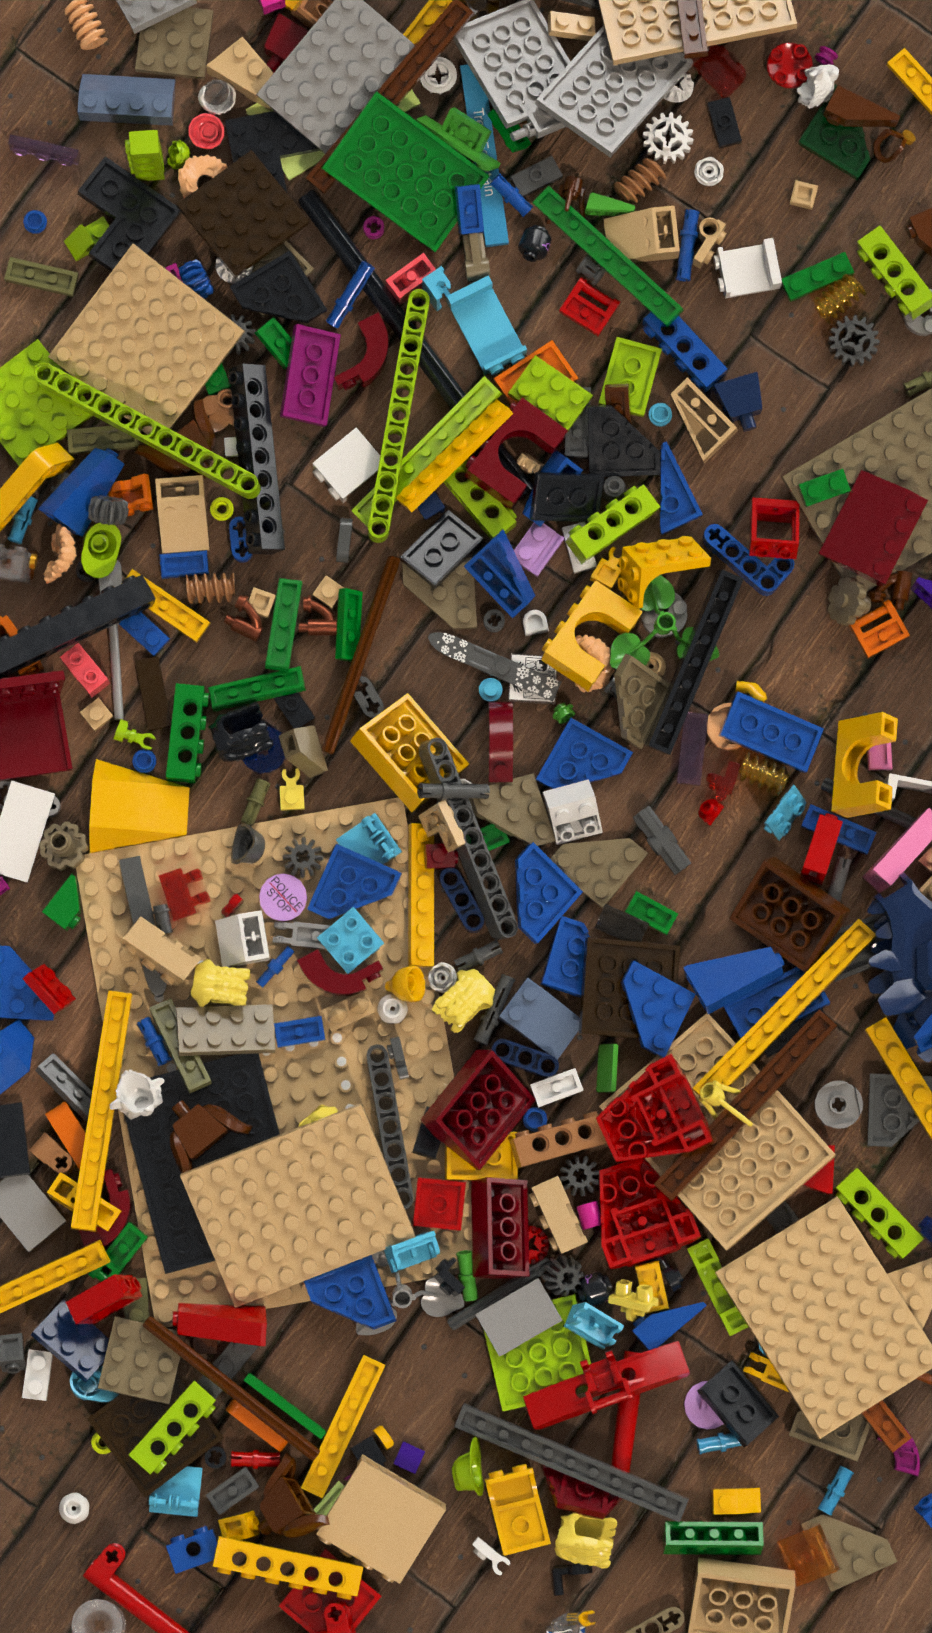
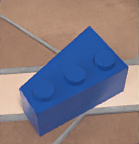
M504 529L464 565L466 570L512 618L535 597L534 591Z

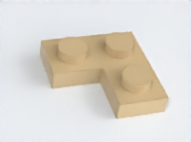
M446 800L438 802L418 816L428 837L437 833L440 834L448 853L466 843L464 834L454 819L453 810L448 806Z

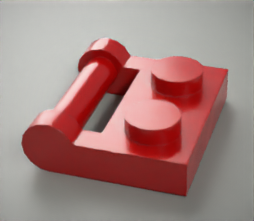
M581 277L559 309V313L599 337L612 315L618 309L621 301L616 298L613 300L589 285L587 280ZM581 291L585 292L607 306L608 309L606 312L581 297L579 293Z

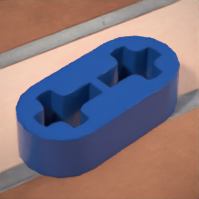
M235 517L229 525L231 551L236 561L244 563L248 562L253 554L246 552L245 556L241 557L240 553H236L240 549L239 542H244L245 549H248L246 544V529H243V537H239L238 531L233 530L239 522H242V525L245 526L244 518Z

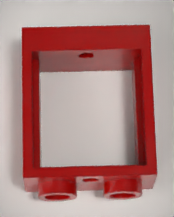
M752 497L749 556L782 559L797 558L800 503L794 500ZM757 521L791 523V541L757 538Z
M114 1274L70 1299L66 1304L76 1324H96L143 1296L140 1292L141 1285L133 1275Z

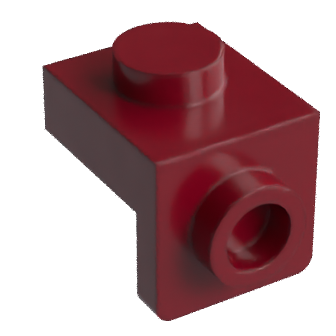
M444 844L424 845L425 869L455 868V864L458 863L457 850L448 853Z

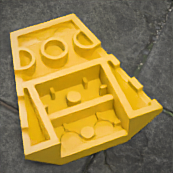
M96 759L92 779L89 824L90 853L187 836L190 788Z

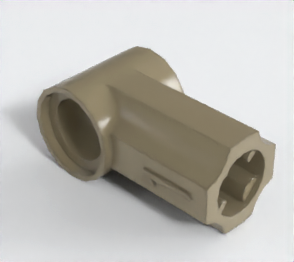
M469 233L463 236L467 282L480 280L488 275L491 278L489 260L486 258L483 233Z

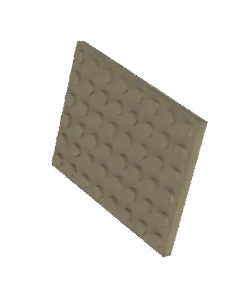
M932 388L781 477L794 500L800 503V510L821 545H823L849 492L805 507L797 486L798 484L843 469L851 489L860 471L863 470L927 499L928 502L892 573L902 571L932 553ZM832 562L841 578H856L858 582L864 584L866 592L877 586L869 580Z

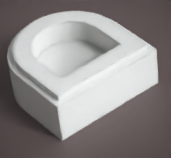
M530 610L525 614L523 618L525 636L549 632L547 619L543 612Z

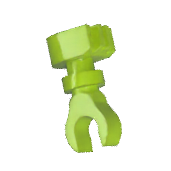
M120 719L113 738L114 740L122 742L125 738L128 739L127 742L129 743L135 742L139 744L142 749L152 750L151 747L144 745L143 740L145 738L156 740L154 735L150 733H136L137 730L132 729V731L128 730V722Z

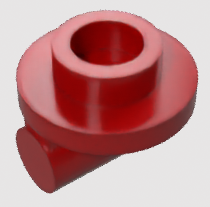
M716 799L704 801L699 808V817L704 823L711 826L724 809V806Z

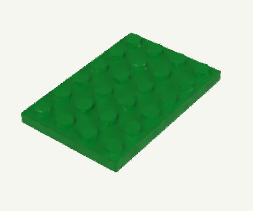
M377 91L321 168L434 253L458 221L455 187L479 184L481 189L489 178L487 173Z

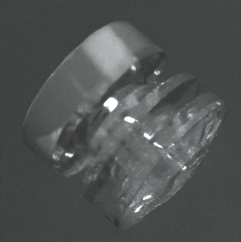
M94 1599L86 1601L78 1607L73 1615L71 1628L73 1633H126L127 1623L125 1615L119 1606L107 1600ZM97 1620H105V1631L95 1630L97 1628L95 1624Z

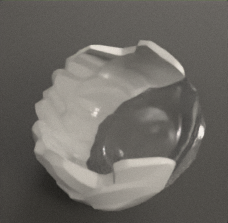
M213 79L200 89L198 100L207 112L214 115L225 114L235 105L236 91L230 83L220 79Z

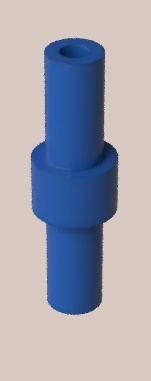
M287 946L275 960L272 959L269 962L268 968L258 978L256 983L263 988L275 974L278 975L283 970L282 966L293 955L294 951Z

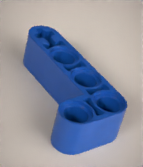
M718 524L709 525L704 531V545L763 596L772 595L790 576L794 568L793 559L774 558L766 566L756 556H749V550ZM715 533L718 534V538H717V539H713V540H710V539H709L711 534H712V535H714ZM724 540H726L727 542H725L724 545L722 546V549H720V548H719L720 544H721V543L723 544ZM733 547L737 550L738 555L736 557H729L725 550ZM784 561L788 564L789 569L787 571H780L776 564ZM745 563H752L756 570L753 573H747L743 565ZM765 578L770 579L773 582V587L769 589L764 588L761 585V580Z

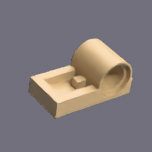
M711 217L701 221L698 237L703 244L693 259L692 264L700 269L704 263L709 264L715 253L712 249L715 244L720 245L727 234L724 232L726 226L724 222ZM705 227H712L715 233L707 235L703 229Z

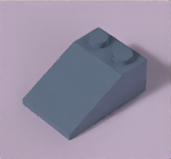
M529 978L525 980L499 1016L501 1021L557 1060L579 1031L580 1017Z

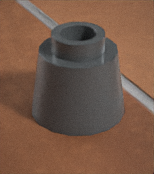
M611 476L603 482L602 497L605 501L610 503L614 499L620 501L625 497L626 486L621 478Z

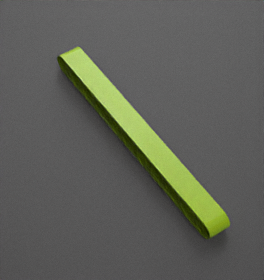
M416 289L410 293L406 309L368 523V536L376 543L384 542L388 538L429 310L430 298L428 293L422 289ZM420 298L424 300L425 304L417 307L412 301ZM411 321H418L421 327L419 329H412L408 324ZM412 343L416 345L417 349L414 352H408L404 347L406 344ZM404 366H409L413 369V372L405 375L400 369ZM399 389H406L409 395L407 397H399L396 392ZM400 411L405 414V418L396 420L392 414ZM392 434H397L401 437V440L398 443H392L388 437ZM387 457H394L397 463L393 466H388L384 460ZM388 479L393 483V486L385 489L381 487L380 482ZM384 502L388 504L389 509L381 512L377 510L376 505ZM376 525H381L384 527L385 532L377 535L373 533L372 528Z
M41 362L34 367L33 376L36 382L50 393L244 498L253 499L260 494L261 486L259 481L251 472L49 363ZM51 372L48 379H40L42 373ZM63 383H71L68 390H60ZM83 394H91V398L88 401H80ZM104 405H112L109 412H101V408ZM124 416H132L129 423H121V419ZM144 427H152V431L149 434H141ZM164 438H173L170 445H161ZM185 449H193V453L189 457L182 456V452ZM211 459L214 461L211 467H202L205 460ZM227 470L234 471V475L230 479L223 478V474ZM252 481L255 483L251 490L243 489L246 482Z

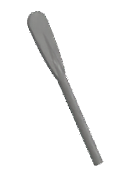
M118 560L113 571L108 576L98 578L100 594L103 589L111 585L117 587L122 584L121 564ZM119 623L108 627L114 720L116 721L124 720L118 635Z

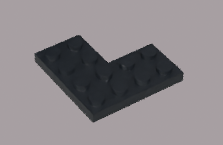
M275 111L225 120L233 163L252 150L286 193L287 189L281 158L321 151Z
M106 156L84 182L77 194L114 220L89 252L90 258L111 272L132 244H135L149 255L181 214V211L175 204Z

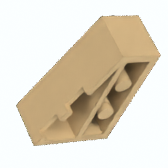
M243 36L206 65L207 73L210 76L216 77L224 83H230L234 89L244 94L248 99L268 110L272 109L257 97L256 94L274 73Z
M687 377L671 393V396L705 464L738 429Z
M143 917L137 919L120 941L124 945L122 948L132 956L136 954L142 959L141 963L151 971L155 969L161 974L160 978L170 986L174 984L177 987L182 983L201 959L196 954L191 957L182 949L184 947L178 941L176 943L172 942L165 936L162 930Z
M558 1176L531 1187L533 1193H530L529 1197L534 1208L537 1206L540 1208L542 1215L538 1217L543 1229L548 1228L552 1237L548 1240L554 1252L558 1251L561 1255L588 1243Z

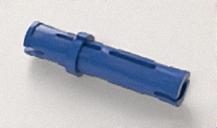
M685 210L683 230H680V236L682 237L676 280L689 282L691 280L694 246L699 234L697 232V224L700 212L697 210Z
M365 261L361 262L341 297L336 299V305L326 319L327 323L335 328L340 327L347 313L352 311L353 303L375 270L372 265Z

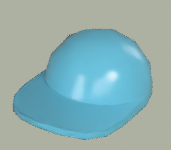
M103 1366L86 1383L74 1372L71 1374L69 1381L71 1391L82 1400L110 1402L119 1394L97 1389Z

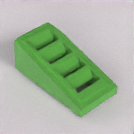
M592 192L587 202L585 215L618 216L635 212V205Z

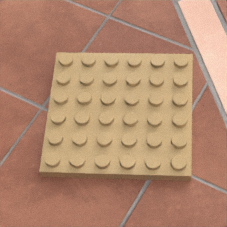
M132 244L48 357L73 377L172 429L245 333V330L138 246ZM130 415L124 416V417L127 418L129 421H131L132 416H130ZM146 426L142 431L149 434L152 431V427Z

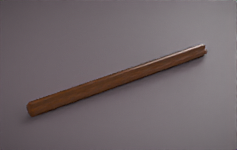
M388 556L322 745V751L325 753L333 754L337 746L400 564V559L397 557Z
M151 1316L143 1323L145 1329L312 1461L316 1459L320 1453L317 1447Z

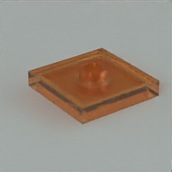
M820 1524L777 1541L789 1570L795 1571V1584L797 1587L840 1570Z

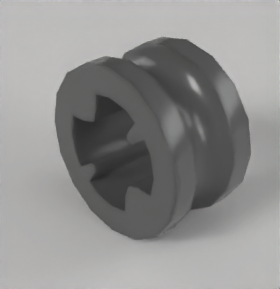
M492 609L485 614L484 626L488 631L495 633L501 631L504 627L505 617L501 611ZM492 615H496V619L500 618L501 621H498V626H492V623H488Z

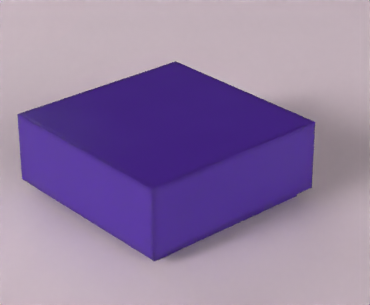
M403 1441L393 1464L415 1474L425 1451Z

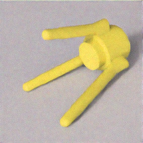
M716 1080L713 1083H706L701 1088L699 1102L705 1105L714 1120L718 1116L712 1106L722 1105L751 1127L753 1125L744 1115L724 1101L725 1095L723 1090L738 1095L741 1090L720 1084Z

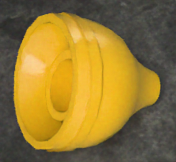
M406 966L395 972L393 977L385 983V989L402 1001H420L425 993L424 975L418 966Z

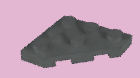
M870 1073L867 1146L892 1147L919 1122V1119L891 1074ZM922 1076L932 1092V1076Z

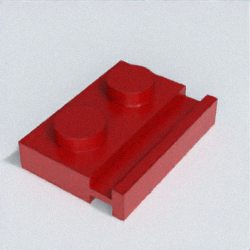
M45 964L34 969L31 973L29 972L23 978L25 983L54 1015L76 1000L71 994L70 989L63 985L55 976L54 971Z

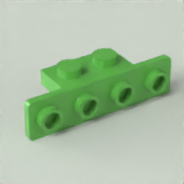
M455 107L449 110L443 125L428 116L416 119L418 123L456 149L465 158L476 162L480 169L491 171L499 168L501 163L483 152L492 131Z

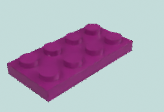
M299 324L294 325L280 417L322 427L327 426L341 334Z

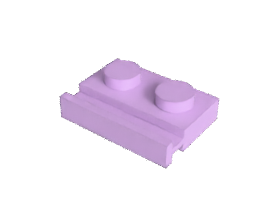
M533 523L514 549V552L521 567L538 577L565 538L544 523L541 527Z

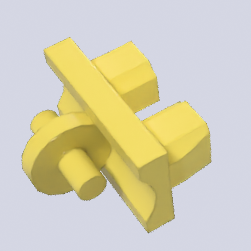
M621 1279L616 1282L615 1292L609 1296L608 1303L621 1306V1312L626 1313L628 1321L634 1322L638 1316L644 1317L645 1312H649L652 1306H658L659 1298L653 1297L652 1286L646 1284L639 1285L635 1293L631 1292L632 1282Z

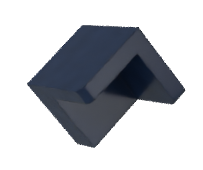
M435 491L417 507L425 520L438 512L441 514L445 512V506Z

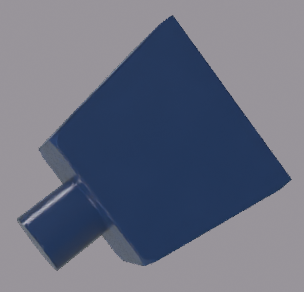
M754 372L714 384L713 392L725 416L731 422L740 420L743 432L757 428L754 416L762 412L758 373Z

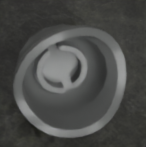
M241 823L235 832L231 862L233 864H254L264 854L265 839L262 834L254 830L250 825Z

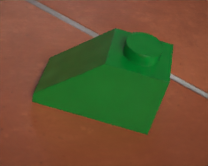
M72 874L42 911L44 915L65 931H68L69 928L74 929L81 920V917H79L81 905L78 881Z

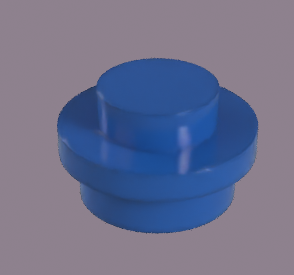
M32 210L24 217V227L32 234L41 233L47 226L46 216L41 211Z
M142 749L134 754L132 763L138 772L149 773L156 766V757L150 750Z
M530 1108L524 1114V1125L528 1130L537 1132V1127L547 1124V1115L540 1108Z

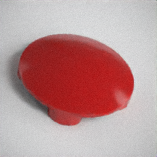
M790 42L780 44L771 51L767 59V71L770 78L777 85L784 88H797L807 82L804 70L813 67L811 55L802 44Z

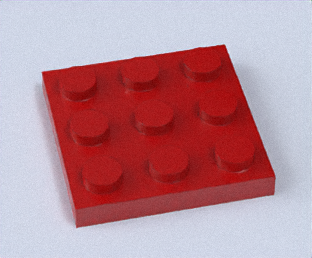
M326 1548L319 1556L340 1561ZM310 1567L304 1574L305 1578L308 1580L316 1579L318 1576L317 1568ZM332 1572L328 1578L331 1585H338L342 1581L341 1573ZM361 1579L358 1595L351 1596V1600L336 1597L337 1592L327 1591V1595L312 1592L313 1587L303 1586V1590L293 1588L280 1603L279 1607L309 1633L327 1630L324 1611L329 1604L335 1602L346 1603L350 1608L353 1626L356 1628L382 1595ZM336 1609L333 1612V1616L342 1615L341 1610Z

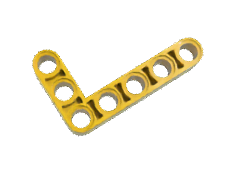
M58 442L39 447L31 452L0 488V532L46 478L64 473L74 463L75 459Z

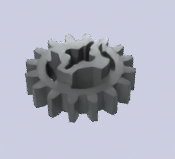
M854 315L853 320L850 321L845 316L844 323L837 321L835 324L837 329L832 328L830 331L833 336L828 338V342L833 343V345L830 346L829 351H836L834 359L836 360L841 357L842 365L849 361L851 367L854 366L855 362L863 366L864 359L870 362L872 359L871 354L877 353L878 349L874 346H878L880 340L874 338L879 332L871 330L874 325L873 323L865 324V317L858 321L857 315ZM844 330L845 338L838 341L839 334ZM851 337L854 340H858L857 345L854 342H849ZM869 342L868 349L863 353L862 345Z

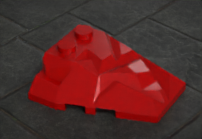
M673 1054L650 1064L645 1069V1072L636 1081H633L620 1097H616L596 1117L616 1162L692 1152L713 1141L708 1128V1121L686 1075L683 1074Z
M645 1159L629 1160L599 1171L601 1248L609 1269L624 1266L632 1267L678 1251L681 1249V1246L701 1238L693 1214L688 1208H685L678 1199V1196L671 1202L654 1186V1183L660 1176Z

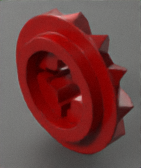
M528 1226L529 1240L536 1236L534 1245L539 1249V1251L529 1250V1265L540 1262L547 1255L549 1242L546 1234L540 1228Z

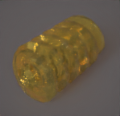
M844 274L842 280H837L835 286H829L828 292L823 291L821 298L816 297L813 302L820 317L826 323L831 324L829 316L837 319L836 310L845 313L844 304L851 308V298L858 302L860 299L857 294L860 293L866 296L867 293L854 277Z
M747 752L738 773L740 774V781L743 782L749 777V785L752 786L755 781H758V789H761L766 784L768 793L773 788H776V796H779L784 790L791 770L787 775L785 774L784 766L776 771V763H772L770 767H767V759H764L759 764V756L756 755L750 760V752Z

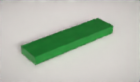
M279 578L265 669L289 672L303 581Z
M301 666L290 668L289 672L277 671L208 687L214 712L306 691Z
M248 1373L244 1381L318 1438L322 1439L326 1434V1430L252 1373Z

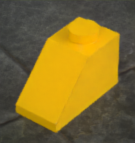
M760 1488L711 1489L712 1514L714 1515L761 1512Z

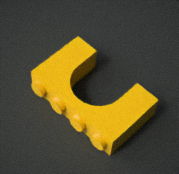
M596 580L591 587L587 585L579 596L582 598L580 603H574L567 613L570 616L568 620L559 623L554 631L557 634L553 640L550 638L547 640L542 648L544 654L541 659L588 692L601 675L605 665L579 647L575 639V628L586 621H599L619 634L630 633L643 611L637 609L634 605Z
M884 712L838 721L832 812L849 818L891 810L893 787L878 780L859 783L858 766L861 758L870 748L876 745L896 742L897 718Z

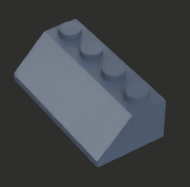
M82 74L78 98L80 121L173 126L176 79Z

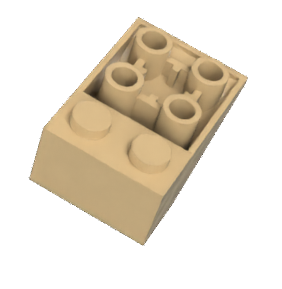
M675 206L648 208L603 219L605 237L633 263L678 259L680 248Z
M203 475L155 479L162 554L210 550Z

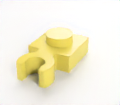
M298 768L295 769L296 775L293 778L287 777L286 769L282 770V778L286 782V786H280L281 811L305 810L304 786L297 785L300 779Z

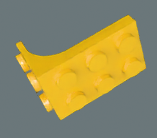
M681 536L679 539L672 540L661 539L652 543L640 542L636 545L622 547V556L619 558L621 573L617 582L618 588L628 598L629 602L637 609L643 608L644 593L647 586L657 576L670 572L709 567L711 565V557L689 536Z
M527 1464L512 1467L513 1472L503 1474V1470L488 1473L489 1478L484 1479L504 1556L551 1544L533 1468H527Z

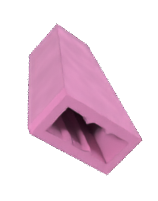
M930 808L922 812L863 876L879 893L890 887L932 841V810Z

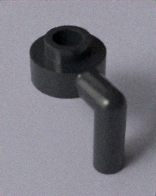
M664 1256L642 1263L659 1261L660 1269L672 1291L675 1292L682 1288L680 1283L684 1280L677 1268L673 1270Z
M579 1563L554 1566L552 1568L554 1596L564 1595L562 1575L593 1573L592 1566Z

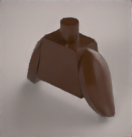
M203 399L196 400L193 407L195 421L192 420L177 433L212 451L216 445L215 432L205 411ZM170 437L161 445H170L172 443L173 438ZM138 445L134 452L145 457L158 468L171 475L178 476L184 473L187 476L193 471V469L150 446ZM185 449L182 452V456L189 457L193 453V449ZM206 460L202 464L204 468L210 467Z
M181 1100L172 1108L179 1120L172 1125L174 1130L170 1134L169 1142L180 1173L191 1170V1159L195 1161L230 1133L227 1129L238 1134H249L253 1126L243 1123L220 1106L213 1104L200 1106L198 1104L190 1109Z
M288 1453L284 1455L268 1480L264 1489V1500L260 1503V1510L265 1519L258 1525V1528L266 1536L274 1532L288 1538H297L310 1534L323 1526L330 1525L328 1516L315 1513L299 1483L294 1479L296 1462Z

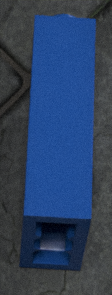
M95 448L40 505L38 510L57 524H62L71 533L83 537L92 521L88 518V506L91 498L99 495L107 496L125 464L117 459L119 455L111 449L106 448L104 451Z
M771 947L690 964L683 967L685 977L708 1015L782 976V966L785 963L779 952L774 953Z

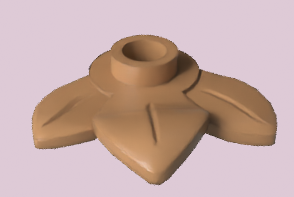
M223 389L217 395H209L203 399L207 416H209L215 433L223 431L228 424L234 427L232 403L228 405L223 403L225 398L229 397L232 399L231 389Z

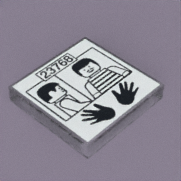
M511 653L510 660L557 680V670L541 660L543 655ZM509 683L508 702L556 703V696L552 702Z

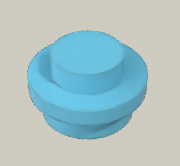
M656 403L649 410V420L655 426H665L672 419L671 408L664 403Z
M487 678L481 682L479 694L483 700L494 702L502 695L503 688L498 680Z

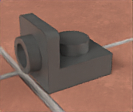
M22 1333L0 1335V1366L2 1372L14 1374L20 1372V1370H26Z

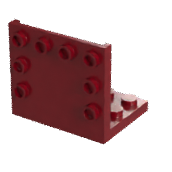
M64 670L0 679V781L72 771L73 767L60 698L65 682Z

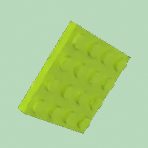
M38 339L0 367V444L18 466L35 449L60 442L67 436V430L77 429L93 416L38 385L33 376V370L37 364L46 362L62 370L57 363L48 357L50 353ZM51 372L42 373L40 379H48ZM63 383L60 390H68L71 383ZM83 395L81 396L80 401L86 402V398Z
M575 1294L551 1300L562 1321L500 1357L484 1331L502 1412L525 1407L526 1404L523 1398L525 1395L583 1374L580 1361L587 1359L588 1364H591L586 1340L564 1327L572 1305L577 1304ZM580 1386L576 1394L587 1392L588 1387Z

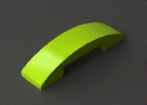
M709 1238L687 1248L695 1269L729 1336L748 1328V1325L715 1274L722 1266Z

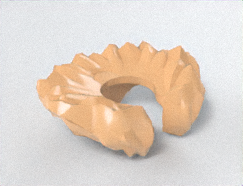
M209 155L188 158L183 168L178 170L180 192L183 194V198L188 197L198 189L197 180L199 177L205 175L214 178L227 168V164L222 163L221 159Z
M58 524L55 533L52 534V551L59 555L57 560L50 561L47 564L46 570L43 573L46 584L62 577V573L68 571V568L77 557L74 538L71 537V532L62 524Z
M586 634L583 637L577 635L575 639L579 647L605 665L601 675L589 692L606 687L610 683L609 679L615 672V669L610 666V648L600 638L588 637ZM575 683V686L578 687L581 692H588Z

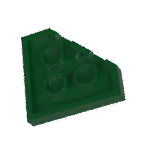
M829 99L822 104L800 138L798 145L855 180H858L870 161L863 127H844L840 124L836 126L826 120L827 118L823 116L830 101Z

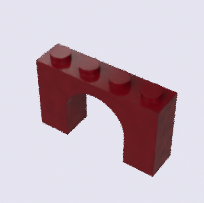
M523 397L518 403L514 401L509 409L513 415L495 431L491 439L488 438L479 447L481 450L480 454L477 457L472 456L465 465L467 468L465 477L510 510L524 493L527 485L502 466L498 456L499 446L509 438L524 437L552 455L568 432L567 429Z

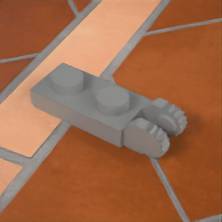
M275 922V928L293 930L292 938L283 936L273 937V942L291 944V946L327 950L317 937L331 925L304 922Z

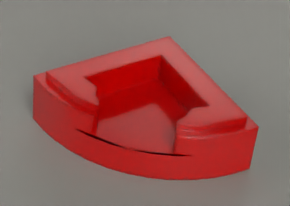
M234 894L229 903L222 909L221 914L224 917H230L244 902L238 894Z

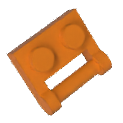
M889 599L883 602L882 606L856 619L853 625H848L867 659L910 636ZM885 614H888L891 618L865 633L861 630V627Z

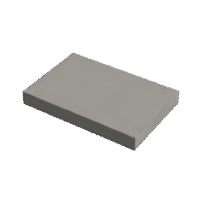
M29 1175L7 1177L0 1182V1218L28 1252L32 1251L66 1222V1219Z
M539 1278L475 1314L499 1357L562 1321Z

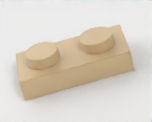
M550 11L548 14L549 36L590 41L596 34L595 17Z

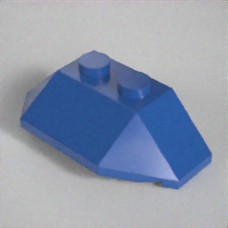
M20 1019L0 1031V1095L30 1071L35 1038Z

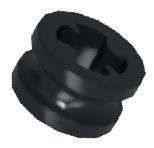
M80 561L76 566L78 578L86 583L93 581L94 577H86L85 574H80L83 571Z
M218 1446L210 1448L205 1453V1463L211 1468H220L226 1462V1452ZM217 1450L216 1453L221 1452L222 1457L219 1459L220 1463L217 1465L215 1461L213 1463L209 1461V1458L212 1456L211 1452Z

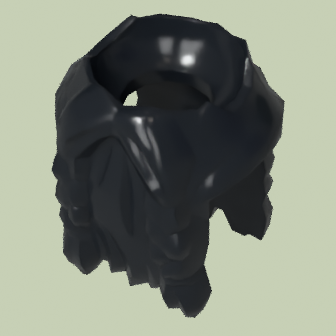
M257 702L250 703L248 706H242V708H236L234 711H229L226 714H220L215 722L208 727L212 732L219 758L224 762L244 760L246 757H251L273 747V740L270 739L269 732L266 730L267 726L262 719L263 714Z

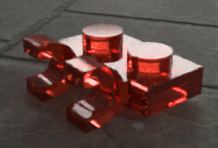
M182 868L159 875L173 921L197 914L196 906L211 902L206 891L192 897L187 885L203 880L201 870L195 869L184 874Z

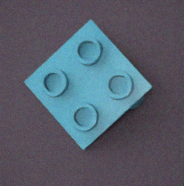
M795 785L790 788L788 793L784 794L779 802L780 804H777L776 810H773V814H770L764 822L765 827L763 829L770 834L773 833L779 841L788 834L792 822L803 813L807 803Z
M376 813L361 820V823L336 839L339 845L383 865L402 853Z
M354 907L317 937L347 974L371 954L373 955L384 944Z
M187 1466L152 1492L149 1498V1512L197 1517L203 1468Z

